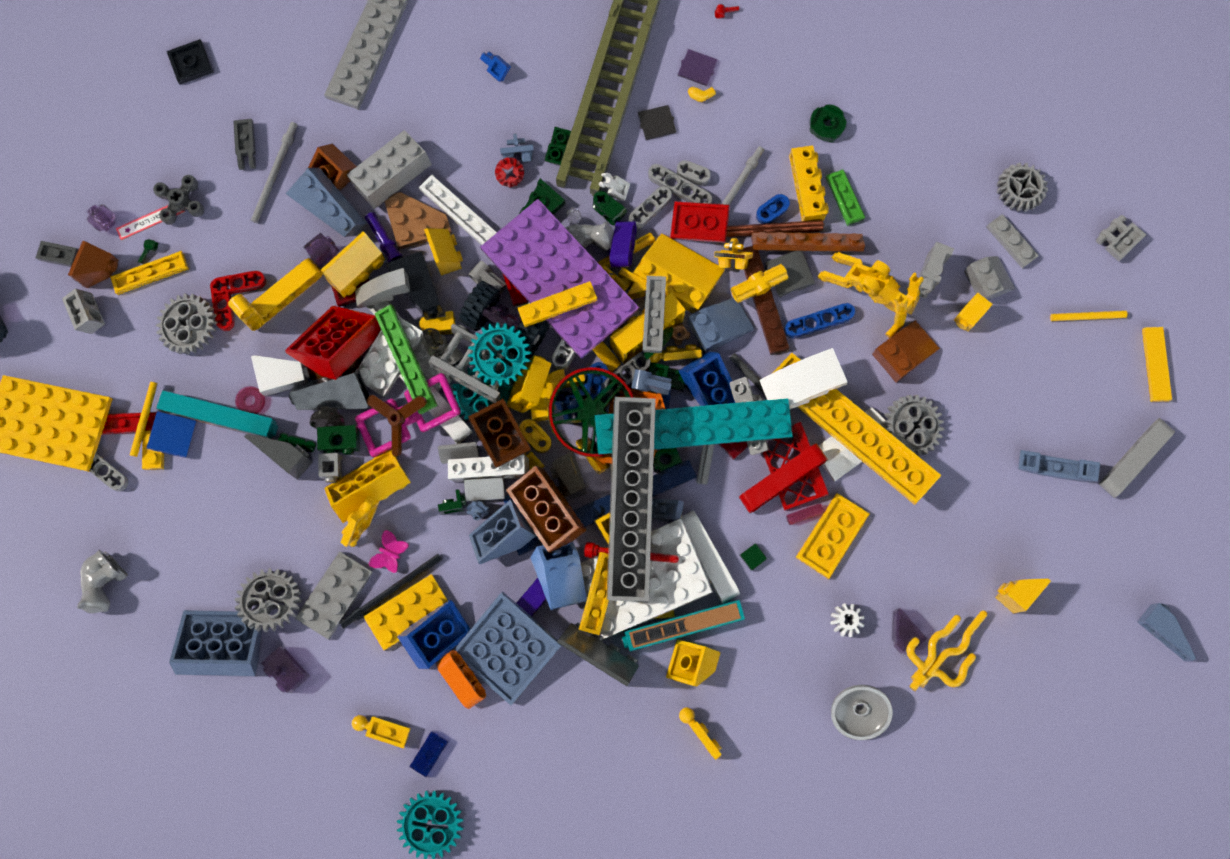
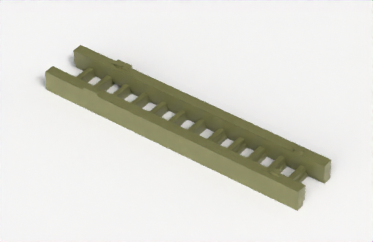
M613 0L556 177L557 187L564 188L568 177L573 176L591 181L590 194L592 196L596 192L601 191L602 187L599 186V182H603L605 179L601 174L607 173L661 0H626L647 6L645 13L624 8L625 0ZM620 16L642 21L640 29L618 23ZM615 31L636 36V43L632 44L613 39ZM610 47L632 52L631 59L628 60L609 55ZM605 62L627 68L626 75L623 76L603 70ZM600 78L621 83L620 92L598 86ZM595 94L616 99L615 108L593 102ZM589 111L612 117L610 124L589 119ZM584 127L607 133L605 140L582 134ZM579 143L602 149L600 157L577 151ZM574 159L596 165L595 173L572 167Z

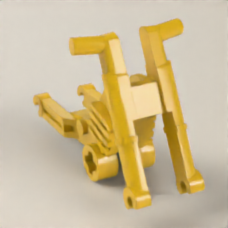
M840 252L834 253L831 258L837 263L851 266L850 271L845 277L821 271L817 277L823 282L827 281L844 288L854 286L859 292L864 291L869 294L874 303L883 304L889 310L895 312L894 325L885 333L888 338L895 335L904 326L907 313H913L920 299L919 288L924 278L922 276L918 278L917 274L913 273L909 278L908 294L904 295L899 291L901 286L893 279V276L889 275L891 270L884 262L877 260L872 267H868L863 264L861 259Z

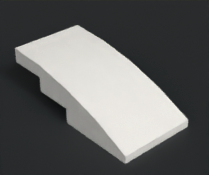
M833 348L793 363L759 380L767 400L788 398L789 409L809 403L811 399L828 394L830 390L847 385V379Z

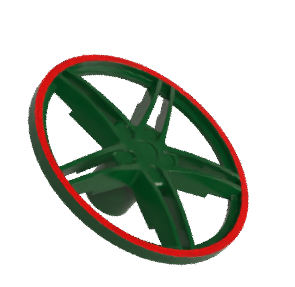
M582 368L566 375L554 388L548 404V419L557 440L566 449L581 456L599 457L607 455H598V451H593L596 438L594 416L610 414L605 411V408L620 389H622L626 397L634 398L627 384L616 374L602 368ZM598 374L611 379L613 382L605 387L595 398H592L578 376ZM573 378H576V380L578 381L582 391L587 397L586 399H582V396ZM569 381L579 407L554 414L557 395ZM617 384L618 388L604 403L601 398ZM577 413V418L555 421L557 416ZM581 422L583 424L582 449L566 441L559 432L557 425ZM588 427L593 428L590 451H587Z

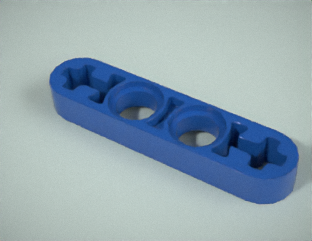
M843 303L790 320L786 324L784 332L789 338H797L848 322L855 315V308L850 303ZM844 309H846V311H850L848 316L846 314H842L839 316L838 320L837 314L842 313ZM829 313L833 316L834 320L826 322L823 316ZM813 319L816 322V326L809 328L806 325V320ZM800 322H802V327L798 328L796 330V333H794L793 331H789L791 325H793V327L796 328L799 327L801 324Z

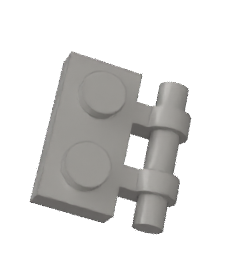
M1123 215L1115 218L1107 229H1103L1099 233V237L1096 239L1099 245L1104 241L1109 243L1105 249L1117 261H1120L1146 236L1133 222L1127 227L1124 224L1126 217ZM1116 230L1121 233L1117 237L1113 235Z

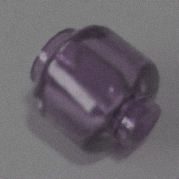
M94 204L87 210L89 214L87 222L99 232L103 230L107 232L116 223V215L104 204L99 206Z

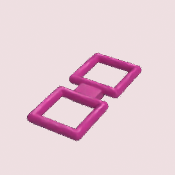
M440 373L428 379L427 383L431 387L440 382L452 410L425 423L423 416L418 411L406 418L402 425V443L411 439L407 426L417 422L421 432H426L461 414V409L445 374ZM406 390L404 395L409 403L412 401V397L409 391ZM392 398L385 401L386 404L395 410L401 408H398L396 401ZM373 408L357 415L355 421L370 455L376 457L392 449V440L377 448L375 447L364 420L379 413Z

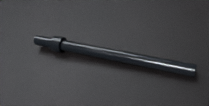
M436 554L361 608L357 607L354 609L351 615L340 622L341 626L346 628L354 621L361 620L365 616L364 614L442 560L440 555Z

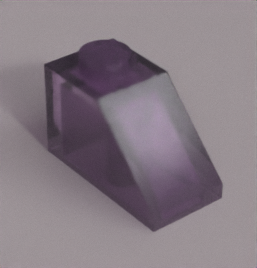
M898 608L893 611L892 641L895 643L893 646L900 654L904 653L907 655V645L912 638L917 637L919 639L917 647L927 638L903 610Z

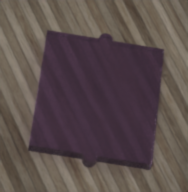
M688 49L684 60H681L682 65L678 76L707 86L711 75H714L713 70L717 59Z

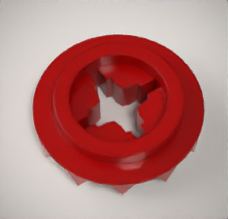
M507 157L497 163L495 176L502 186L510 188L517 186L523 180L524 168L517 159ZM514 166L513 173L515 176L510 175L509 178L505 179L506 172L503 169L509 170Z

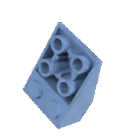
M574 542L550 553L544 545L537 546L530 558L550 610L586 602L587 597L580 557Z

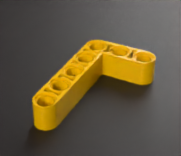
M307 258L252 303L242 294H237L230 299L228 306L252 331H255L317 282L323 273L311 258Z

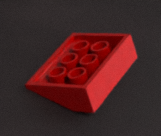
M332 306L299 336L285 352L320 376L337 380L374 343L381 328L375 315Z

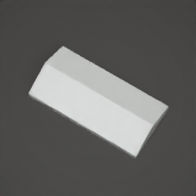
M872 407L865 412L883 428H887V425L883 423L886 420ZM832 436L819 445L828 458V461L822 466L834 482L862 462Z

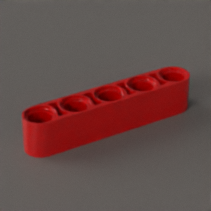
M816 443L739 496V499L750 514L828 461V458Z

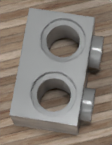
M75 288L62 298L75 330L93 334L105 325L92 293Z

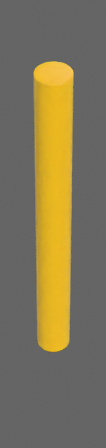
M1127 311L1051 314L1050 319L1051 321L1127 318Z
M150 382L130 456L138 457L158 383Z

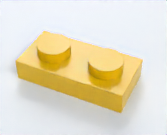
M145 431L142 439V469H164V453L147 449L151 431Z

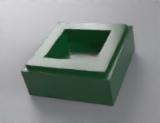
M756 543L739 555L751 571L767 560Z

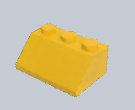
M362 232L325 265L321 271L329 284L345 297L352 294L357 285L365 282L369 278L370 273L379 269L383 265L385 258L366 233Z

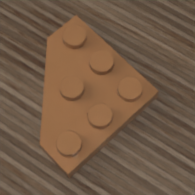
M402 192L393 194L384 201L399 250L427 242L428 239L424 231L426 228L448 229L449 233L452 234L446 214Z

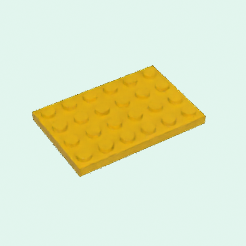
M3 375L0 382V453L90 472L89 470L92 468L91 464H93V458L97 451L113 399L107 396Z

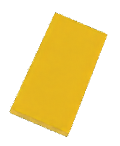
M836 493L795 558L827 579H830L870 514Z

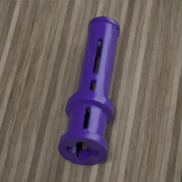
M375 212L368 213L364 218L379 241L380 250L386 255L387 262L403 258L402 253H399L395 247V241L388 237Z

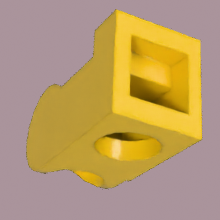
M447 311L445 312L446 317H437L425 320L423 317L419 321L420 329L425 332L426 336L453 334L451 326L455 324L454 312Z

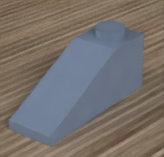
M1162 603L1151 604L1137 623L1183 661H1194L1196 657L1176 616L1170 612V608Z

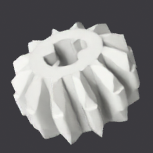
M846 603L842 604V609L838 606L835 607L837 613H831V617L836 618V620L830 622L831 625L837 624L834 631L837 632L841 629L840 636L842 637L845 636L846 632L848 637H852L853 632L859 634L858 627H864V624L859 622V620L864 619V616H858L861 609L858 608L854 611V604H850L848 608ZM849 616L851 618L849 620L850 624H845V617Z

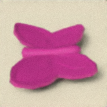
M385 530L381 536L382 544L385 548L380 547L379 551L382 553L373 556L368 564L373 568L386 567L392 573H396L398 569L396 559L400 558L399 554L403 553L409 547V544L397 541L392 532Z

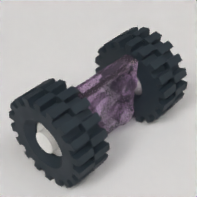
M481 281L472 289L467 300H465L464 306L461 308L462 312L459 314V321L475 331L480 330L488 320L500 323L501 327H503L504 323H507L508 329L515 326V333L519 330L522 331L520 338L527 337L524 344H530L526 348V351L532 352V354L526 355V358L530 359L542 343L543 338H545L550 324L544 320L524 327L519 314L509 312V308L502 304L497 305L501 291L487 282ZM515 348L510 350L511 353L515 354L516 356L518 355V352Z

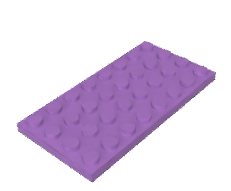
M539 199L480 246L487 257L529 303L591 281L597 296L596 302L546 320L581 359L639 310L637 304Z

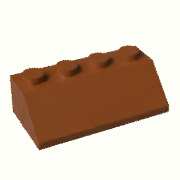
M534 466L506 489L549 553L573 542L587 530L545 469Z

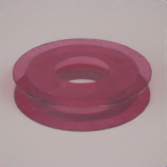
M247 386L237 393L235 404L238 410L257 414L265 405V396L259 392L258 388ZM248 396H254V404L250 406L246 405V398Z

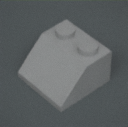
M998 256L985 257L973 262L964 271L974 292H978L987 300L1015 289Z

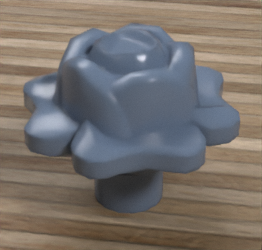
M472 501L471 504L466 506L468 509L467 514L471 515L476 521L489 515V506H486L482 501Z

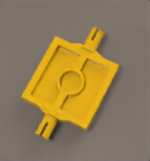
M367 497L358 511H353L348 516V524L342 531L341 544L346 547H355L361 534L370 527L380 502L374 497Z

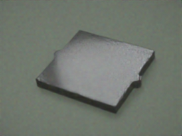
M669 105L638 112L641 123L640 128L643 130L645 140L676 133L673 122L674 117L671 115Z

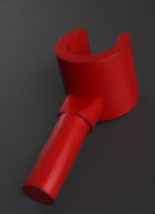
M719 4L715 10V18H724L725 12L739 11V6L725 7L723 4Z

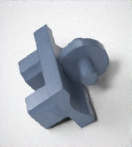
M517 133L513 134L514 139L507 140V145H514L515 147L500 148L503 159L507 157L514 158V154L521 153L522 163L532 162L533 144L518 146V144L525 143V138L518 139Z

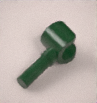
M150 239L144 241V250L138 260L139 263H143L150 250H157L158 242Z

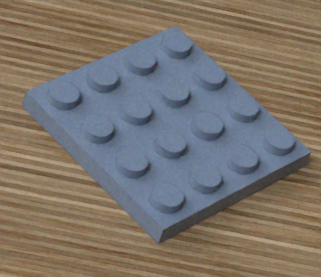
M501 592L454 650L461 655L469 668L509 705H512L562 645L507 594Z

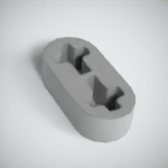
M686 160L679 162L677 165V175L700 186L708 184L711 174L706 167ZM685 167H687V168H688V171H686L685 173H683V172H682V169H684ZM704 173L705 177H703V179H699V175Z

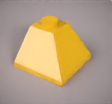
M677 639L666 678L697 687L716 671L721 652Z

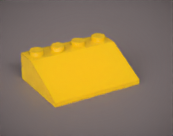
M661 233L643 256L633 274L646 281L647 276L666 277L665 294L669 295L672 292L685 310L693 314L702 309L725 269L720 268L717 264Z

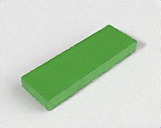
M844 170L826 175V181L847 226L864 220V213Z

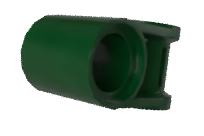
M598 191L594 194L593 209L604 217L607 222L615 226L616 222H619L627 213L626 208L604 191Z

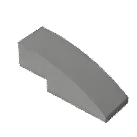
M404 268L380 275L355 290L357 308L394 300V295L410 292L409 278Z

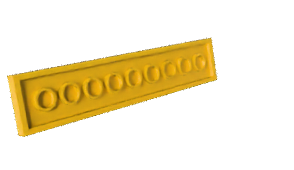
M791 353L774 372L801 361V359ZM837 389L830 390L828 394L811 399L809 403L798 406L802 412L914 505L941 477V474Z

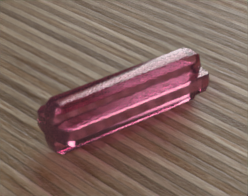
M819 503L788 514L786 520L789 525L823 514L824 509Z

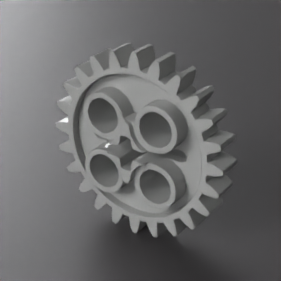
M184 293L183 297L177 295V301L171 298L170 305L164 304L166 310H160L163 315L157 317L161 321V323L156 324L157 327L161 328L156 332L161 335L159 340L164 342L163 346L179 354L185 353L189 355L190 351L196 353V348L203 350L202 344L209 345L207 339L214 338L210 333L216 331L213 325L218 324V322L213 320L217 316L212 312L214 308L209 305L208 301L194 294L189 296Z
M907 395L906 397H900L899 401H893L894 406L888 407L891 413L884 414L888 420L883 421V423L887 425L885 429L917 456H921V454L926 455L928 451L935 450L933 445H939L936 439L943 437L939 434V431H943L944 428L939 427V424H942L944 421L938 419L942 414H936L935 411L938 407H931L933 401L926 402V397L919 399V395H914L913 397L912 395ZM910 408L913 410V416L909 413ZM925 420L927 421V424H928V427H927V428L924 426V421H925ZM899 424L903 426L902 432L899 429ZM914 435L918 439L917 443L914 442Z
M269 568L266 574L261 569L259 576L254 572L252 580L246 577L248 583L240 584L243 591H236L240 597L235 598L236 603L239 604L235 606V609L240 611L237 615L239 618H243L241 621L244 624L248 623L247 626L250 629L255 626L257 632L263 628L265 633L268 632L269 627L274 632L277 625L284 628V621L290 624L289 616L296 617L293 610H299L300 608L296 603L301 602V599L297 597L301 594L299 589H297L299 586L296 582L293 583L294 579L292 576L288 577L286 572L281 575L279 569L273 573L272 569ZM261 586H266L264 591L258 592ZM285 590V593L282 596H277V593L279 591ZM259 604L258 609L251 611L253 605ZM278 608V612L275 615H270L273 609Z

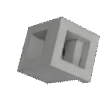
M339 453L318 454L319 478L325 479L327 483L337 482V478H342V456ZM334 466V472H329L330 467Z

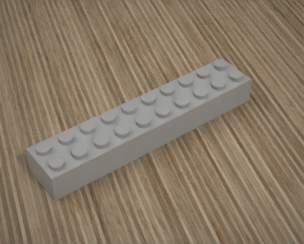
M615 397L607 600L649 601L656 399Z

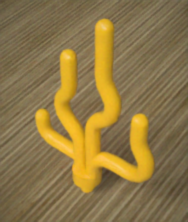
M985 610L980 611L965 630L962 642L958 647L944 649L937 658L936 644L938 640L947 637L961 621L959 615H954L943 629L936 631L931 636L928 643V657L924 662L915 654V648L919 644V639L917 637L911 639L907 645L906 652L908 658L918 667V670L911 676L913 682L909 687L913 691H916L919 687L924 688L929 680L935 676L939 677L947 686L954 688L960 686L965 681L968 669L976 659L974 653H970L963 661L956 679H951L938 668L949 656L960 655L967 650L972 634L987 617V612Z

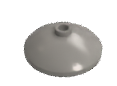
M854 685L844 689L835 697L831 706V718L836 729L844 736L855 740H868L879 736L888 728L893 715L891 702L887 695L880 689L870 685Z

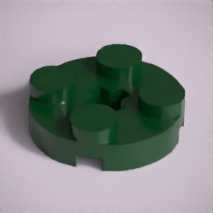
M831 104L816 108L810 117V132L820 140L835 141L843 134L846 128L847 121L843 111ZM831 120L830 124L832 125L826 126L823 121Z

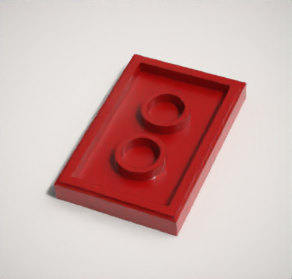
M674 201L670 238L726 243L730 205Z

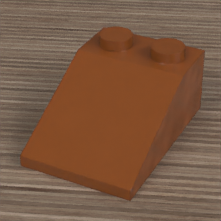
M915 320L877 347L872 355L897 383L940 348Z

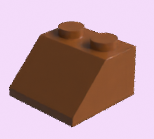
M332 143L317 147L308 168H320L337 189L341 191L351 182L346 174L357 166Z

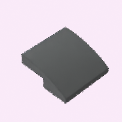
M794 251L765 262L768 270L782 264L787 271L788 280L775 285L779 297L816 284L803 251Z

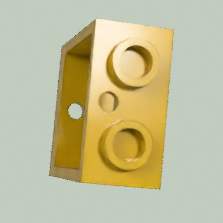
M534 355L530 358L531 362H525L524 365L528 367V370H521L524 376L516 375L518 381L513 383L507 401L508 407L524 413L538 405L552 364L546 361L544 357Z

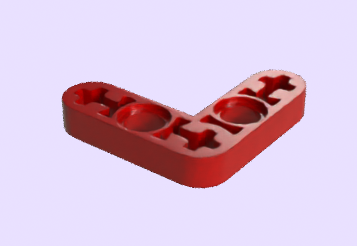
M260 271L218 277L211 281L210 290L213 311L217 315L214 319L218 322L216 326L220 330L230 331L234 327L233 310L228 306L232 294L258 290L266 285V277ZM258 276L260 280H258V283L256 284L254 280H256V277ZM238 279H242L243 285L239 288H235L234 282ZM221 283L223 286L219 291L217 287H219V284ZM221 300H226L227 306L219 309L218 303ZM222 314H224L225 318L229 321L226 322L225 326L222 324V322H224V317Z

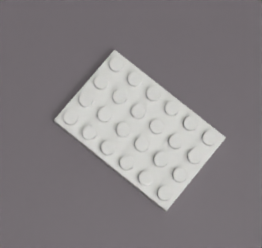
M678 519L651 532L650 552L677 555L679 561L677 563L650 560L649 601L609 600L600 632L603 639H607L713 593L682 519ZM597 556L581 563L586 597H588L596 568Z

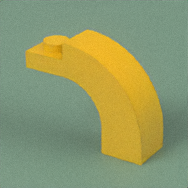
M564 369L548 374L539 403L531 408L532 420L535 422L549 420L548 404L550 396L556 385L565 377ZM584 374L578 376L582 383L585 385ZM573 378L576 386H580L576 378ZM569 381L562 387V389L571 387Z

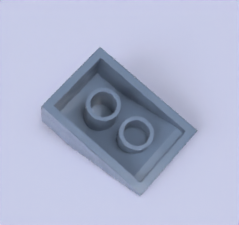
M734 298L703 308L689 315L687 324L704 354L754 330L741 304L737 303Z
M511 499L469 534L479 564L518 550L536 536L523 514Z

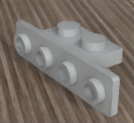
M747 377L729 383L735 403L764 400L761 395L752 394ZM767 440L747 441L751 455L769 450Z

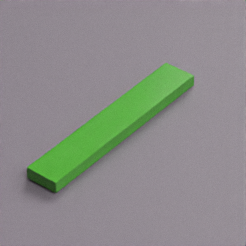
M390 304L374 314L412 400L418 396H424L427 400V404L418 410V413L422 415L438 406L394 306Z

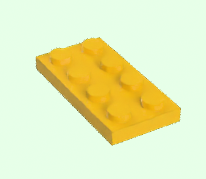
M430 574L364 616V619L385 651L400 642L397 638L399 634L413 623L448 602V599L433 575Z

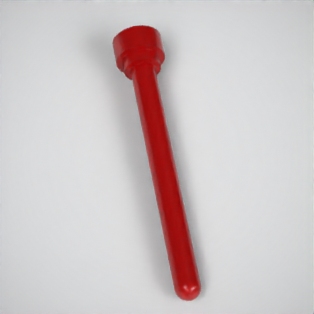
M586 542L585 557H598L600 552L608 554V548L600 547L595 542ZM650 552L651 561L677 563L679 561L677 555Z

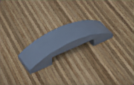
M1020 450L1018 469L1059 479L1098 482L1100 462L1082 459L1076 461Z

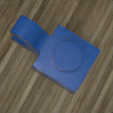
M490 51L487 54L483 52L480 59L489 66L487 72L497 81H504L511 66L499 55L494 56Z

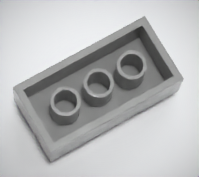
M404 130L346 175L354 188L375 209L432 164L426 152Z

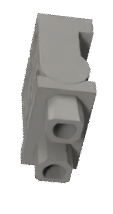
M936 242L928 252L918 277L922 276L924 278L920 284L919 297L926 298L928 293L932 292L942 278L940 275L943 272V265L952 256L954 248Z

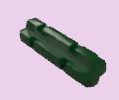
M280 433L278 441L290 443L294 447L299 445L302 449H306V451L311 453L316 448V443L311 440L306 441V439L297 436H288L289 434Z

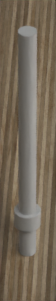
M294 122L290 123L286 134L282 137V145L251 218V221L254 223H258L287 150L294 141L293 136L298 126Z
M759 146L753 156L749 157L745 163L746 167L722 204H731L750 172L758 165V160L765 151L762 147Z

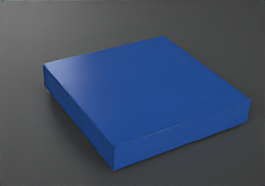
M157 411L147 449L187 458L196 420Z

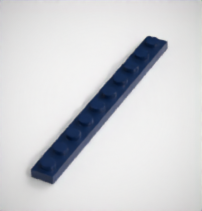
M686 460L653 475L652 498L696 479L697 476L690 461ZM610 494L573 510L584 527L594 524L595 520L610 512ZM536 535L525 546L518 549V555H524L535 550L537 546H542L543 544Z

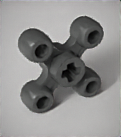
M185 175L181 180L182 185L179 189L170 190L162 182L154 185V194L158 198L169 200L168 207L162 209L159 213L163 223L167 225L173 224L176 221L177 212L186 209L194 217H200L204 214V207L199 201L189 200L190 192L198 187V182L194 176Z

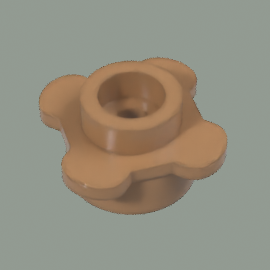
M678 323L673 328L674 331L671 337L676 345H681L682 341L690 338V332L686 330L683 324Z

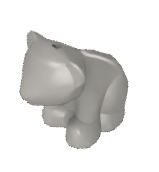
M609 222L596 226L573 224L565 227L584 249L591 243L604 250L611 249L614 231Z
M99 549L94 555L83 562L80 571L82 597L77 608L90 614L107 612L110 607V601L102 589L103 586L113 579L121 581L128 576L126 571L106 551L103 553Z

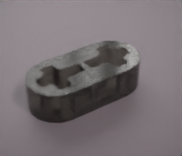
M433 328L424 329L422 332V343L427 354L435 357L442 356L445 344L440 332Z

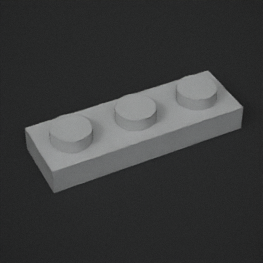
M1003 214L987 225L986 228L1022 269L1039 256Z

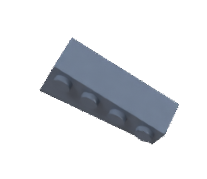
M307 168L285 193L343 237L356 236L367 224L320 168Z

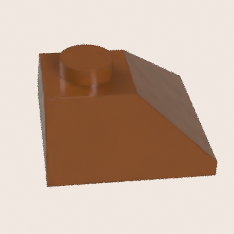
M82 241L68 276L81 286L89 288L110 278L118 267V259L111 253L86 241Z

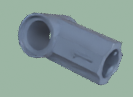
M635 369L631 389L668 395L671 389V379L652 375L648 371Z

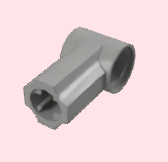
M480 261L468 273V276L476 284L485 281L499 289L501 294L507 286L483 261Z

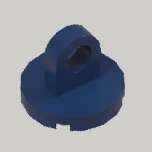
M578 389L582 396V399H586L587 397L584 394V392L581 389ZM566 391L557 395L554 405L555 410L562 411L579 407L574 394ZM572 413L563 415L564 420L572 419Z

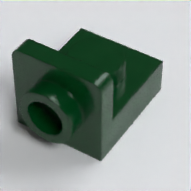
M460 489L455 490L457 501L446 499L441 504H438V510L441 515L464 511L463 505H467L465 494H462Z

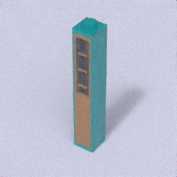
M163 390L156 407L162 413L272 439L278 430L277 422L272 418Z
M740 600L625 631V636L622 637L624 648H629V652L743 621L745 617Z

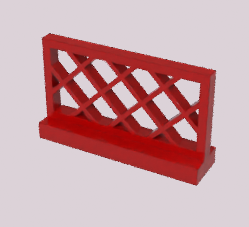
M801 422L791 426L794 436L791 445L781 441L782 438L772 439L777 442L773 452L770 450L763 452L770 473L777 470V468L771 465L774 455L784 459L781 465L783 466L786 461H790L788 456L792 449L802 453L810 447ZM779 443L790 447L786 457L775 453ZM819 467L808 474L805 481L799 480L803 483L799 493L788 488L783 494H779L784 511L829 495ZM805 485L814 488L816 495L806 497L801 493ZM787 491L798 495L795 503L786 505L784 497Z

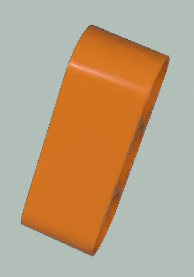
M451 650L436 662L438 671L465 708L470 709L486 698L485 689L457 651Z

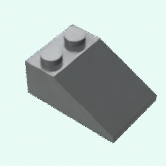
M251 434L244 436L297 480L313 463L309 459L311 455L299 445L294 447L287 442Z

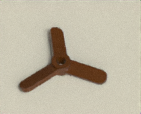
M370 395L367 398V404L385 416L391 425L392 455L398 457L402 452V425L406 418L423 408L427 404V400L424 396H418L400 409L395 410L377 396Z

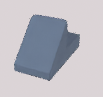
M652 498V519L669 523L681 519L684 502Z

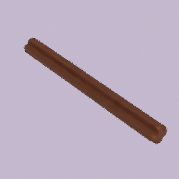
M822 220L733 225L728 226L727 237L751 236L752 232L822 231L824 224Z

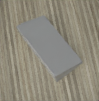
M476 442L438 447L442 464L448 463L449 459L479 457Z
M503 478L464 480L466 501L505 499Z

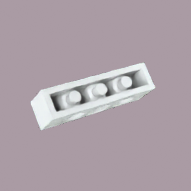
M524 454L498 468H495L490 457L448 460V479L453 482L487 478H521L529 471V458Z

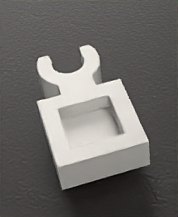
M602 173L601 176L606 179V182H599V186L609 188L607 192L609 195L624 201L630 183L617 175L612 176L610 173Z

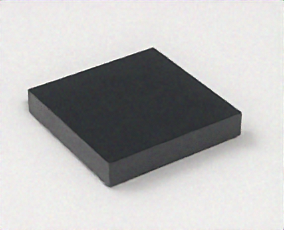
M201 39L166 51L179 85L213 73Z

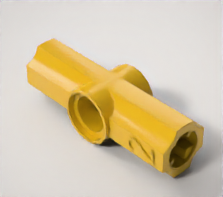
M779 264L765 272L759 271L751 275L748 280L733 286L731 293L734 300L740 303L752 296H760L768 292L771 287L788 280L789 277L785 267Z

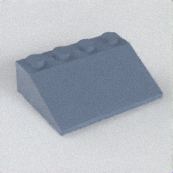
M183 610L169 664L175 675L255 676L259 662L262 628L259 632L255 630V626L250 629L247 626L248 623L244 624L241 621L243 618L238 617L237 614L240 611Z

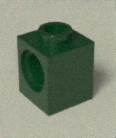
M668 448L657 451L653 460V468L661 472L682 463L677 449ZM662 456H668L671 462L668 464H663L660 461V458Z

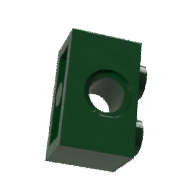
M356 425L317 427V450L322 454L343 452V455H353L354 452L360 451V430ZM339 437H342V443L340 445H335V440Z

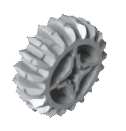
M1020 162L1016 165L1012 164L999 176V181L996 185L999 187L997 193L1001 194L999 200L1004 199V205L1009 204L1010 210L1016 207L1017 212L1021 209L1024 212L1029 209L1033 210L1046 198L1048 191L1046 185L1048 181L1043 180L1045 175L1039 174L1041 169L1037 171L1034 169L1035 165L1028 167V163H1024L1022 166Z

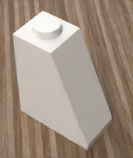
M256 355L251 356L259 392L264 396L290 390L294 386L308 382V378H310L308 368L304 367L300 362Z

